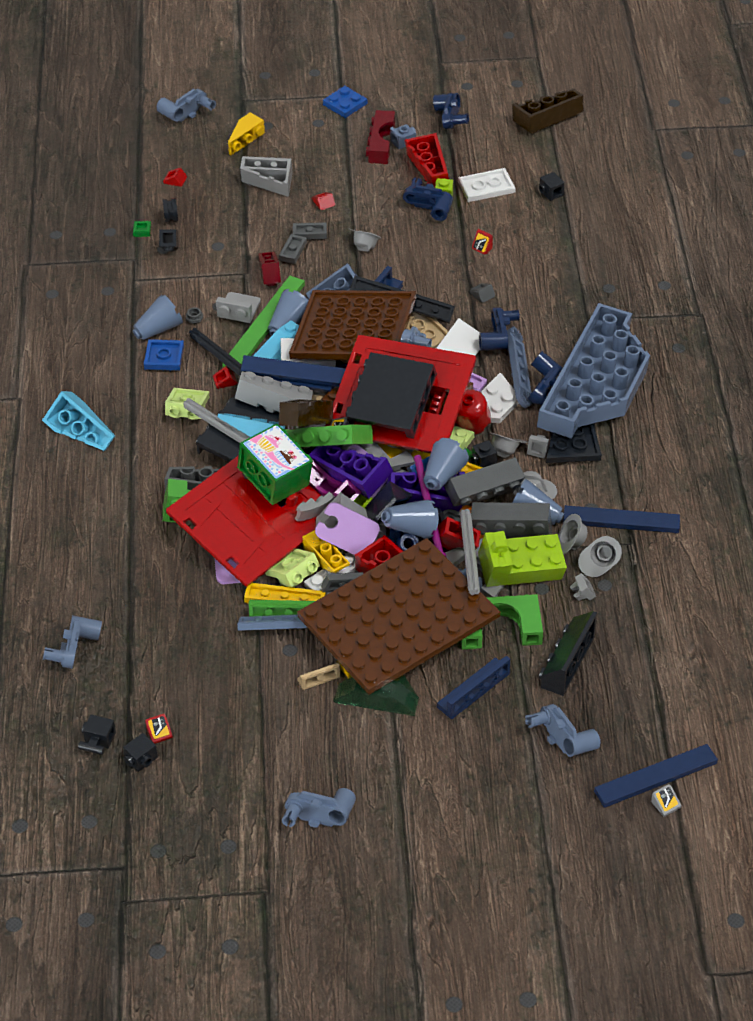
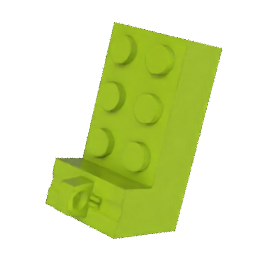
M504 531L488 532L484 534L478 551L486 587L562 580L567 568L558 534L506 539Z

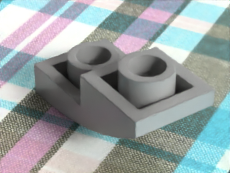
M328 492L325 496L321 495L316 501L312 498L306 503L303 501L296 509L298 512L295 519L297 521H304L318 516L335 496Z

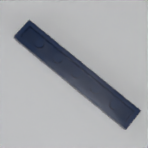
M247 355L243 356L241 372L249 371L262 377L268 376L276 379L336 387L340 386L346 370L345 368Z
M564 506L563 523L571 514H577L581 517V521L585 526L679 533L680 514Z
M708 744L599 785L595 787L594 792L605 808L717 764L718 759Z

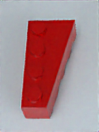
M437 133L405 140L408 157L427 183L433 184L435 188L437 179H449Z
M384 535L355 554V570L364 574L403 552V550Z

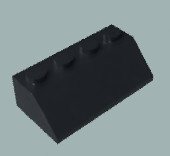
M592 611L575 616L570 624L565 625L562 639L558 638L555 645L556 650L554 653L551 652L549 654L546 668L543 667L540 671L539 679H541L542 689L564 696L595 638L597 612Z

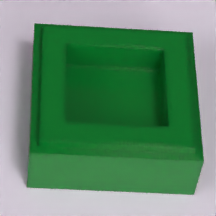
M134 221L133 237H150L151 221Z

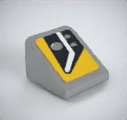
M670 784L652 793L651 802L663 817L681 808V804Z

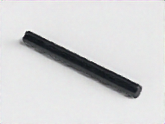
M197 328L189 331L191 338L241 376L242 364Z

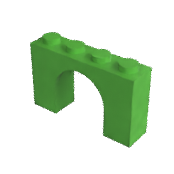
M372 425L307 427L296 430L285 429L293 441L299 444L300 448L373 444Z
M537 594L486 597L500 611V616L509 617L518 624L522 646L542 644L543 628ZM482 629L461 640L462 650L482 648Z

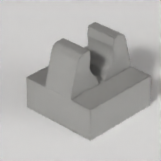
M539 434L537 436L531 435L529 437L527 454L545 459L549 439Z
M582 573L575 577L576 581L570 586L573 592H577L574 594V597L578 601L585 598L589 600L595 598L596 594L591 582Z

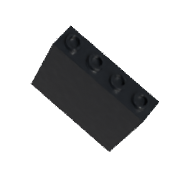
M370 352L369 358L364 362L363 374L358 378L357 390L352 394L351 406L346 410V417L350 425H354L356 421L404 431L406 437L414 439L437 375L434 364Z
M235 395L227 401L224 409L218 412V414L228 413L251 417V420L252 418L267 419V423L269 421H279V412L271 413L266 411L262 405L258 407L235 399ZM208 424L206 431L199 435L196 440L198 454L206 450L228 462L239 455L240 443Z

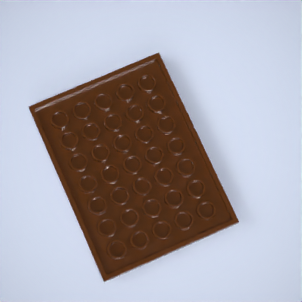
M426 538L297 611V616L367 694L370 695L500 617V611L481 592L470 595L467 578Z

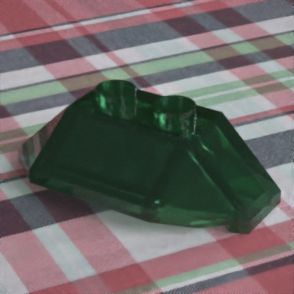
M404 674L370 695L350 675L338 684L334 703L415 716L419 702L418 695Z

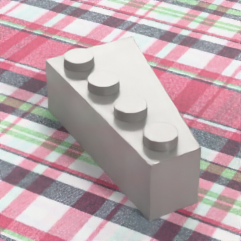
M242 371L235 399L256 407L262 405L266 411L273 413L275 411L279 412L280 402L295 399L311 400L313 390L306 386H295L287 381L280 382L268 376L262 377L253 372Z

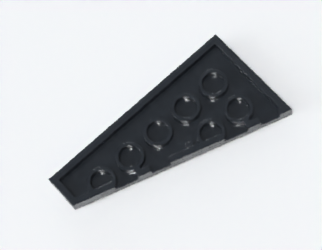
M594 423L578 427L572 438L552 432L546 463L601 461L602 454Z

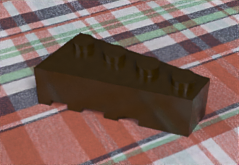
M575 89L554 93L553 97L542 96L540 100L533 102L531 99L525 100V104L518 105V103L512 104L513 121L529 133H535L584 112L583 95Z
M295 399L280 402L279 425L285 426V429L296 430L308 427L309 425L329 424L333 420V401Z

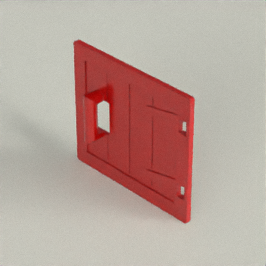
M358 335L333 403V419L346 417V410L351 406L352 394L357 390L358 378L363 374L364 362L369 358L370 352L434 364L437 375L432 387H434L435 393L428 412H423L414 439L406 437L404 431L372 425L373 442L431 453L433 444L436 441H439L440 438L451 437L477 360L476 356ZM356 355L361 356L359 364L354 363ZM449 390L442 413L439 415L446 392ZM338 405L343 406L341 414L336 413ZM356 421L354 422V425H370Z
M237 456L166 509V513L247 587L303 544L302 537L315 530L316 517L297 521L295 519L298 512L296 509L303 501L306 503L310 498L316 501L321 494L311 485H308L286 498V505L282 508L277 503L271 505L249 480L244 478L242 472L237 468ZM189 520L195 527L191 529L185 522ZM232 559L237 566L233 568L227 561Z

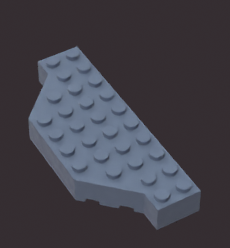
M598 303L539 410L538 428L572 438L580 426L625 416L647 372L650 358L649 353L641 347L642 344L636 335H632L630 332L632 313Z

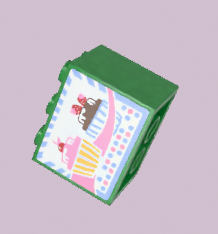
M275 424L240 443L237 468L269 503L274 505L309 485L313 461L310 455L306 454L296 441H293L285 429Z

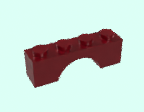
M376 110L375 117L372 116V126H370V136H368L369 147H366V156L369 157V163L388 164L390 141L383 139V137L390 135L391 127L395 128V111Z

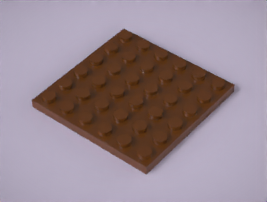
M313 290L289 352L290 359L349 360L358 335L401 342L402 334L407 329L416 300V291ZM356 355L355 360H360L361 356Z

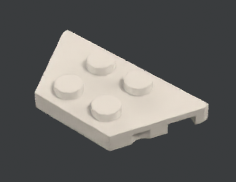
M501 373L481 391L489 406L491 423L500 424L519 404L515 396V390Z

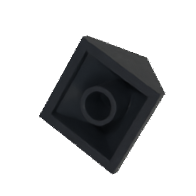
M389 481L365 507L367 516L378 523V525L382 524L381 515L387 507L406 504L413 495Z

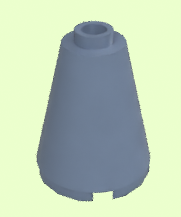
M285 289L280 296L268 326L269 333L273 335L280 327L291 320L299 324L309 300L298 291L289 292V289Z
M161 295L133 325V333L138 339L145 340L179 326L183 323V319L180 313H176V307L165 295Z
M440 438L439 441L433 444L423 479L428 489L439 490L468 463V453L465 448L462 450L459 447L460 443L450 438Z
M525 479L521 485L522 489L517 492L512 503H550L552 525H555L556 522L560 523L564 515L561 512L563 508L533 483Z
M421 500L387 507L381 515L382 522L386 527L424 539L433 537L431 533L433 530H437L439 520L438 509L433 507L435 503L432 500Z

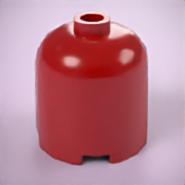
M467 389L455 424L463 429L473 431L474 435L482 433L484 428L490 424L491 413L485 396L477 390Z

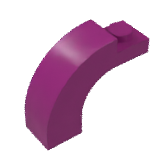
M312 459L309 485L318 493L325 496L330 492L336 497L341 492L353 501L359 496L361 491L348 479L345 482L333 479Z

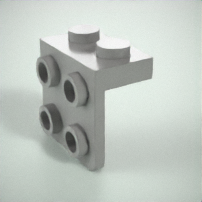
M229 292L226 298L218 297L216 300L217 317L251 323L261 303V299L255 296Z

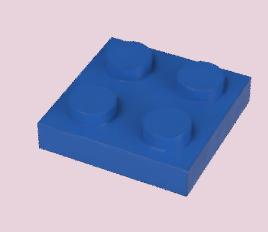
M346 86L323 99L325 107L344 118H347L367 104V98Z
M148 339L144 369L180 370L184 340Z

